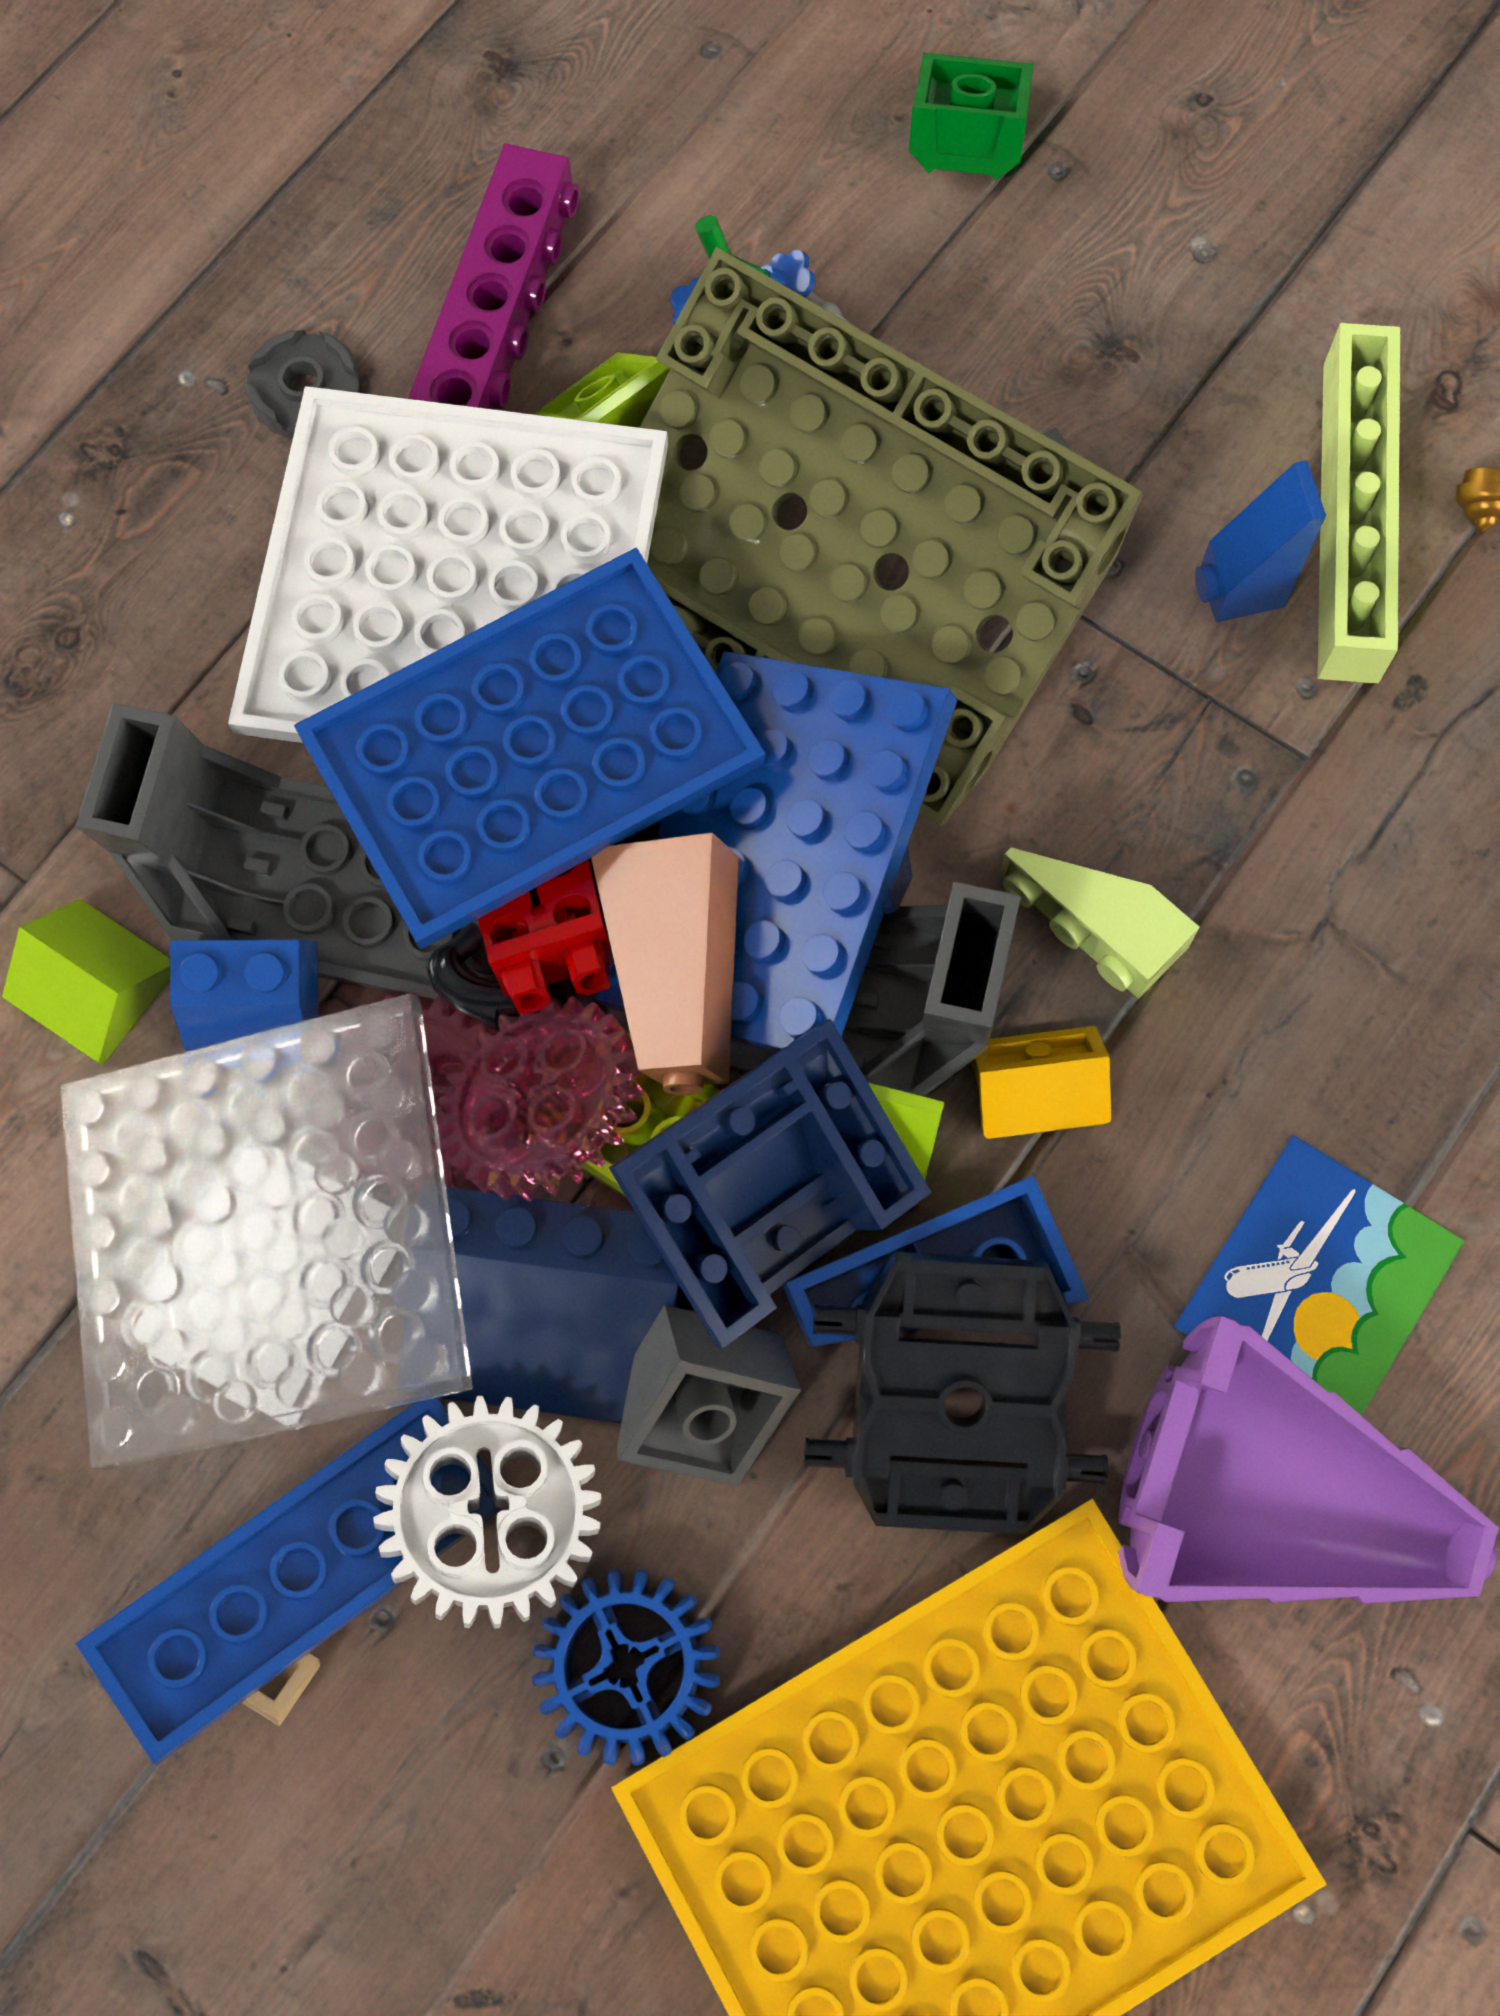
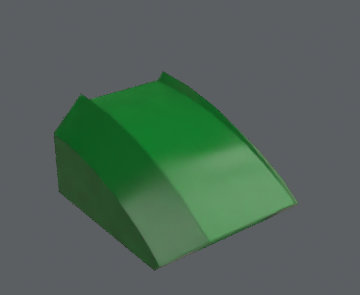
M923 52L912 107L909 152L928 174L934 169L991 175L995 181L1021 162L1034 64Z

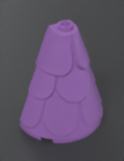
M1215 1316L1205 1320L1190 1332L1183 1340V1349L1191 1352L1181 1367L1167 1364L1160 1375L1139 1423L1126 1467L1119 1506L1118 1524L1130 1528L1131 1547L1122 1545L1118 1553L1123 1575L1131 1589L1148 1597H1158L1165 1602L1265 1598L1275 1603L1350 1597L1360 1603L1369 1604L1480 1596L1483 1583L1490 1577L1496 1564L1497 1551L1495 1540L1499 1530L1498 1526L1409 1448L1395 1446L1340 1396L1335 1392H1327L1250 1326L1240 1325L1236 1321L1223 1316Z

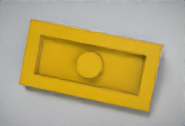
M1096 1025L989 1039L987 1050L971 1061L979 1087L981 1127L987 1139L1101 1125L1111 1121L1110 1058Z

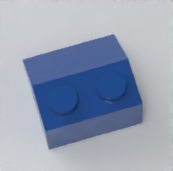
M170 940V1006L191 1069L319 1068L318 942L307 940Z

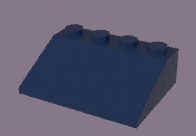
M425 1183L412 1248L399 1391L422 1396L433 1391L437 1398L475 1403L477 1396H483L486 1405L499 1407L505 1397H511L514 1409L529 1410L535 1404L539 1406V1412L621 1424L634 1354L664 1304L681 1309L683 1290L636 1212Z

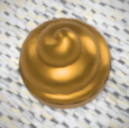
M1498 468L1466 469L1463 483L1456 486L1455 500L1464 509L1466 518L1475 524L1479 532H1484V530L1493 527L1498 520V516H1500V469Z

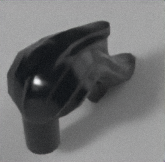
M471 922L449 942L433 951L426 969L433 990L446 1003L502 1034L501 1017L517 1013L518 1010L511 997H505L498 980L477 975L465 963L471 955L485 944L480 928L474 922ZM549 989L552 1002L545 1009L536 1012L556 1015L585 1029H591L589 1019L574 1002L562 994Z

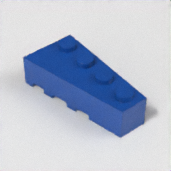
M1034 1175L788 1281L782 1286L808 1348L855 1340L854 1335L813 1334L814 1306L819 1304L820 1306L856 1308V1304H863V1299L894 1252L1046 1261L1066 1305L1090 1301ZM900 1327L899 1333L921 1330L923 1328Z

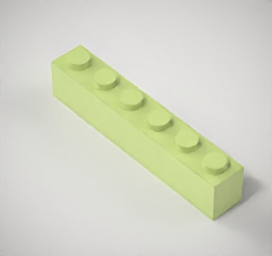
M1340 323L1324 362L1321 502L1326 517L1320 528L1317 679L1379 684L1398 651L1400 327Z

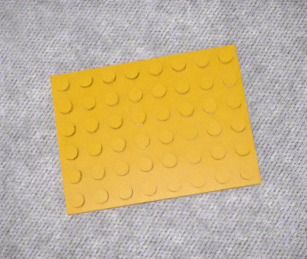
M1093 1499L674 1749L669 1755L659 1758L611 1787L729 2016H1121L1327 1885L1154 1598L1137 1593L1126 1582L1118 1553L1122 1546Z

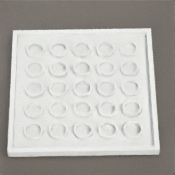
M305 386L228 725L233 733L303 743L294 727L296 723L636 547L647 563L668 449L667 431Z

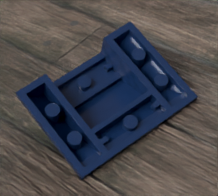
M831 1019L822 1021L609 1167L717 1348L726 1347L777 1309L770 1294L856 1230H882L932 1193Z

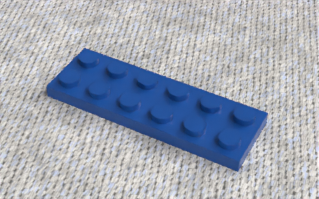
M430 1391L75 1643L153 1764H160L405 1582L395 1584L391 1576L395 1567L403 1560L402 1555L381 1558L379 1546L394 1536L395 1532L375 1529L373 1517L393 1510V1506L384 1504L376 1499L375 1491L376 1487L397 1485V1480L386 1472L384 1464L387 1459L407 1462L409 1457L401 1446L400 1439L404 1434L423 1442L427 1437L424 1432L422 1418L426 1415L434 1419L441 1427L449 1424L448 1412L433 1391ZM477 1454L480 1506L478 1510L469 1512V1514H480L483 1523H485L504 1508H497L495 1506L492 1473ZM449 1464L442 1466L434 1473L431 1478V1485L443 1495H455L466 1489L471 1479L464 1468ZM458 1533L447 1535L436 1547V1556L439 1557L466 1536Z

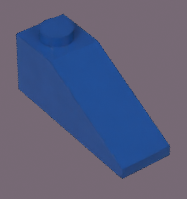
M1307 460L1296 462L1209 541L1201 566L1196 568L1195 582L1201 601L1210 603L1216 622L1280 609L1286 606L1326 517Z

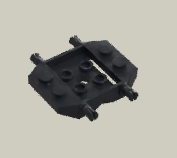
M894 1252L863 1299V1304H856V1308L820 1306L815 1304L813 1334L854 1335L855 1343L859 1344L853 1437H846V1441L810 1439L805 1437L804 1467L845 1469V1476L853 1478L854 1486L876 1526L1026 1535L1062 1498L1063 1490H1066L1067 1481L1106 1485L1108 1480L1106 1474L1108 1472V1458L1106 1454L1086 1455L1069 1454L1066 1452V1406L1073 1381L1075 1356L1078 1357V1349L1118 1352L1120 1348L1118 1339H1121L1119 1322L1080 1321L1077 1317H1072L1046 1261ZM899 1328L1037 1335L1036 1345L899 1337ZM969 1387L980 1392L983 1398L981 1407L975 1414L969 1417H954L944 1409L946 1398L952 1391L958 1388Z

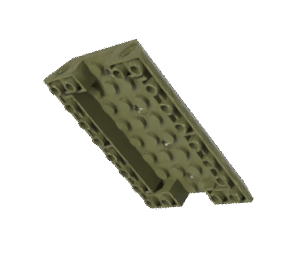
M716 247L656 358L657 361L671 370L639 427L667 431L668 449L647 565L715 673L723 651L949 688L957 698V703L919 813L943 826L988 771L1119 553L1144 493ZM703 438L708 449L704 464L698 469L686 470L681 462V451L684 445L691 439ZM790 497H802L807 506L805 521L796 529H784L780 524L778 516L782 503ZM893 556H901L906 560L909 567L907 581L896 590H885L879 582V568L886 559ZM995 617H1003L1012 626V640L1004 650L994 653L988 652L980 640L981 629L988 620Z

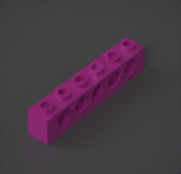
M504 143L408 399L452 405L465 404L464 406L492 410H497V407L504 408L506 406L511 390L510 372L515 359L521 360L527 349L529 338L527 325L532 311L539 312L544 302L546 272L549 264L556 265L561 255L563 244L562 228L566 218L573 219L577 211L579 185L572 181L569 157Z

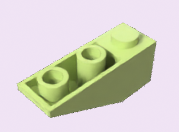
M1012 847L1004 854L999 876L1003 879V886L1007 893L1020 895V905L1026 908H1030L1033 905L1050 920L1049 926L1052 932L1062 943L1072 949L1080 947L1098 963L1096 965L1098 972L1111 986L1120 991L1128 989L1138 999L1189 948L1200 928L1152 885Z

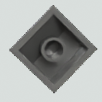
M664 1304L634 1354L616 1448L618 1460L738 1487L801 1391L783 1336L751 1327L726 1347L717 1348L696 1312Z

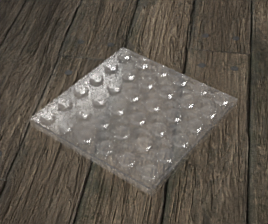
M409 993L60 1085L91 1469L108 1470L473 1390L420 999Z

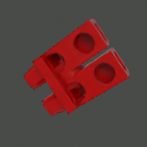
M592 857L536 887L540 904L537 905L538 899L534 888L478 919L489 964L505 997H511L519 1014L526 1015L545 1009L552 1002L548 984L571 977L576 993L584 995L609 989L611 985L610 965L615 963Z

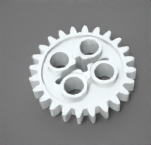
M477 1396L473 1416L464 1418L459 1407L454 1402L448 1404L449 1424L441 1427L428 1415L424 1416L422 1421L427 1438L420 1442L414 1437L404 1434L400 1438L401 1446L409 1459L407 1462L387 1459L384 1464L386 1472L397 1480V1485L376 1487L375 1491L376 1499L384 1504L393 1506V1510L373 1517L375 1529L395 1532L394 1536L379 1546L381 1558L402 1555L403 1560L391 1573L392 1580L396 1584L415 1576L418 1581L412 1591L411 1602L417 1605L433 1593L438 1597L435 1614L439 1620H442L455 1604L463 1607V1623L465 1628L472 1626L479 1609L488 1610L494 1629L500 1628L503 1619V1608L513 1606L523 1622L528 1621L530 1617V1598L536 1596L542 1603L551 1608L556 1603L555 1593L551 1586L554 1580L572 1588L576 1584L578 1578L573 1569L568 1565L569 1559L578 1562H589L593 1552L587 1545L579 1541L578 1537L596 1535L600 1529V1522L583 1515V1511L592 1509L600 1505L601 1493L581 1490V1486L594 1476L595 1467L594 1465L573 1466L572 1461L578 1456L582 1448L581 1441L575 1440L560 1446L557 1440L560 1436L563 1422L558 1419L544 1430L537 1427L539 1406L535 1404L527 1410L522 1419L513 1417L511 1397H505L498 1414H489L483 1396ZM481 1450H487L491 1455L494 1504L497 1508H507V1510L498 1512L496 1537L500 1568L496 1573H489L486 1570L482 1517L476 1513L469 1514V1512L478 1510L480 1506L477 1454ZM517 1457L526 1458L537 1466L540 1475L532 1485L516 1488L507 1484L502 1478L500 1471L503 1465ZM451 1464L464 1468L471 1479L467 1488L455 1495H443L436 1491L431 1485V1478L442 1466ZM521 1526H531L539 1530L544 1536L546 1546L536 1557L530 1559L519 1558L513 1555L507 1547L506 1539L509 1533ZM453 1533L464 1534L469 1537L476 1547L473 1558L465 1565L458 1567L442 1563L435 1553L439 1542L447 1535Z

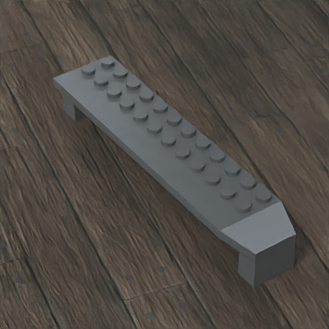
M117 703L112 704L75 827L111 854L171 940L318 942V977L453 1007L433 990L426 966L433 951L449 942L466 926L421 950L419 949L327 786L281 777L205 746L174 715ZM953 882L948 905L899 906L897 911L883 915L841 1036L868 1083L924 1097L987 1050L1019 909L1020 895ZM535 888L536 895H537V899H538V903H537V905H538V904H540V900H539L537 888ZM478 919L473 921L480 928ZM484 944L465 963L477 975L497 980L489 964ZM571 977L548 984V988L574 1002L589 1019L590 1030L559 1016L540 1012H532L526 1015L517 1012L501 1017L605 1041L616 1026L630 1034L626 1012L607 1008L596 1000L598 992L590 995L577 994ZM731 1040L729 1069L748 1073L777 1052Z

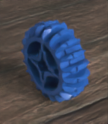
M612 1569L609 1570L607 1578L609 1593L602 1595L597 1582L593 1578L587 1577L581 1583L589 1602L581 1606L574 1597L566 1593L559 1598L561 1607L571 1615L566 1625L556 1618L545 1617L542 1627L546 1631L558 1635L559 1639L556 1647L547 1644H536L533 1649V1655L540 1659H553V1672L536 1673L532 1676V1682L534 1686L540 1687L555 1684L557 1695L545 1699L539 1705L541 1713L546 1715L564 1707L568 1716L555 1729V1734L560 1739L572 1734L577 1726L585 1730L578 1742L577 1753L582 1756L589 1755L594 1749L598 1738L606 1740L603 1752L604 1763L614 1765L620 1756L621 1743H629L632 1763L634 1765H641L646 1761L644 1740L652 1738L656 1750L662 1757H665L673 1751L672 1743L665 1732L668 1728L673 1726L679 1735L686 1740L695 1735L696 1731L693 1725L682 1715L688 1707L697 1714L709 1715L712 1705L708 1701L694 1695L698 1684L708 1688L718 1687L720 1676L714 1673H700V1660H713L720 1657L721 1653L720 1647L717 1645L698 1648L695 1637L707 1633L713 1628V1624L706 1617L697 1620L689 1626L684 1619L697 1604V1599L693 1595H686L673 1607L668 1603L675 1588V1582L670 1578H664L659 1584L655 1595L647 1593L650 1582L647 1570L638 1569L634 1576L632 1590H625L621 1571ZM626 1605L646 1607L663 1617L673 1630L645 1642H636L625 1632L612 1608ZM594 1620L599 1630L597 1634L602 1646L601 1658L592 1670L582 1675L583 1677L573 1681L571 1666L576 1642L585 1627ZM612 1632L618 1645H628V1654H634L637 1649L641 1653H647L659 1647L657 1653L644 1659L645 1663L636 1669V1676L639 1680L636 1684L643 1700H641L635 1686L625 1687L626 1678H620L617 1683L613 1678L606 1679L598 1684L595 1682L601 1676L609 1673V1668L615 1666L618 1662V1656L615 1652L618 1648L612 1637ZM682 1650L684 1673L681 1687L672 1704L661 1715L655 1702L656 1697L651 1685L652 1673L660 1662ZM609 1689L616 1690L623 1694L631 1708L635 1709L642 1726L620 1727L606 1723L593 1715L584 1706L582 1701Z

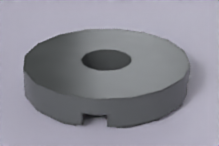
M305 329L290 330L269 339L253 354L248 365L250 372L247 376V382L245 380V393L258 421L273 433L293 439L304 391H293L289 389V386L299 376H315L317 380L312 387L361 393V375L349 348L335 336L319 331L321 335L319 336L316 334H306Z

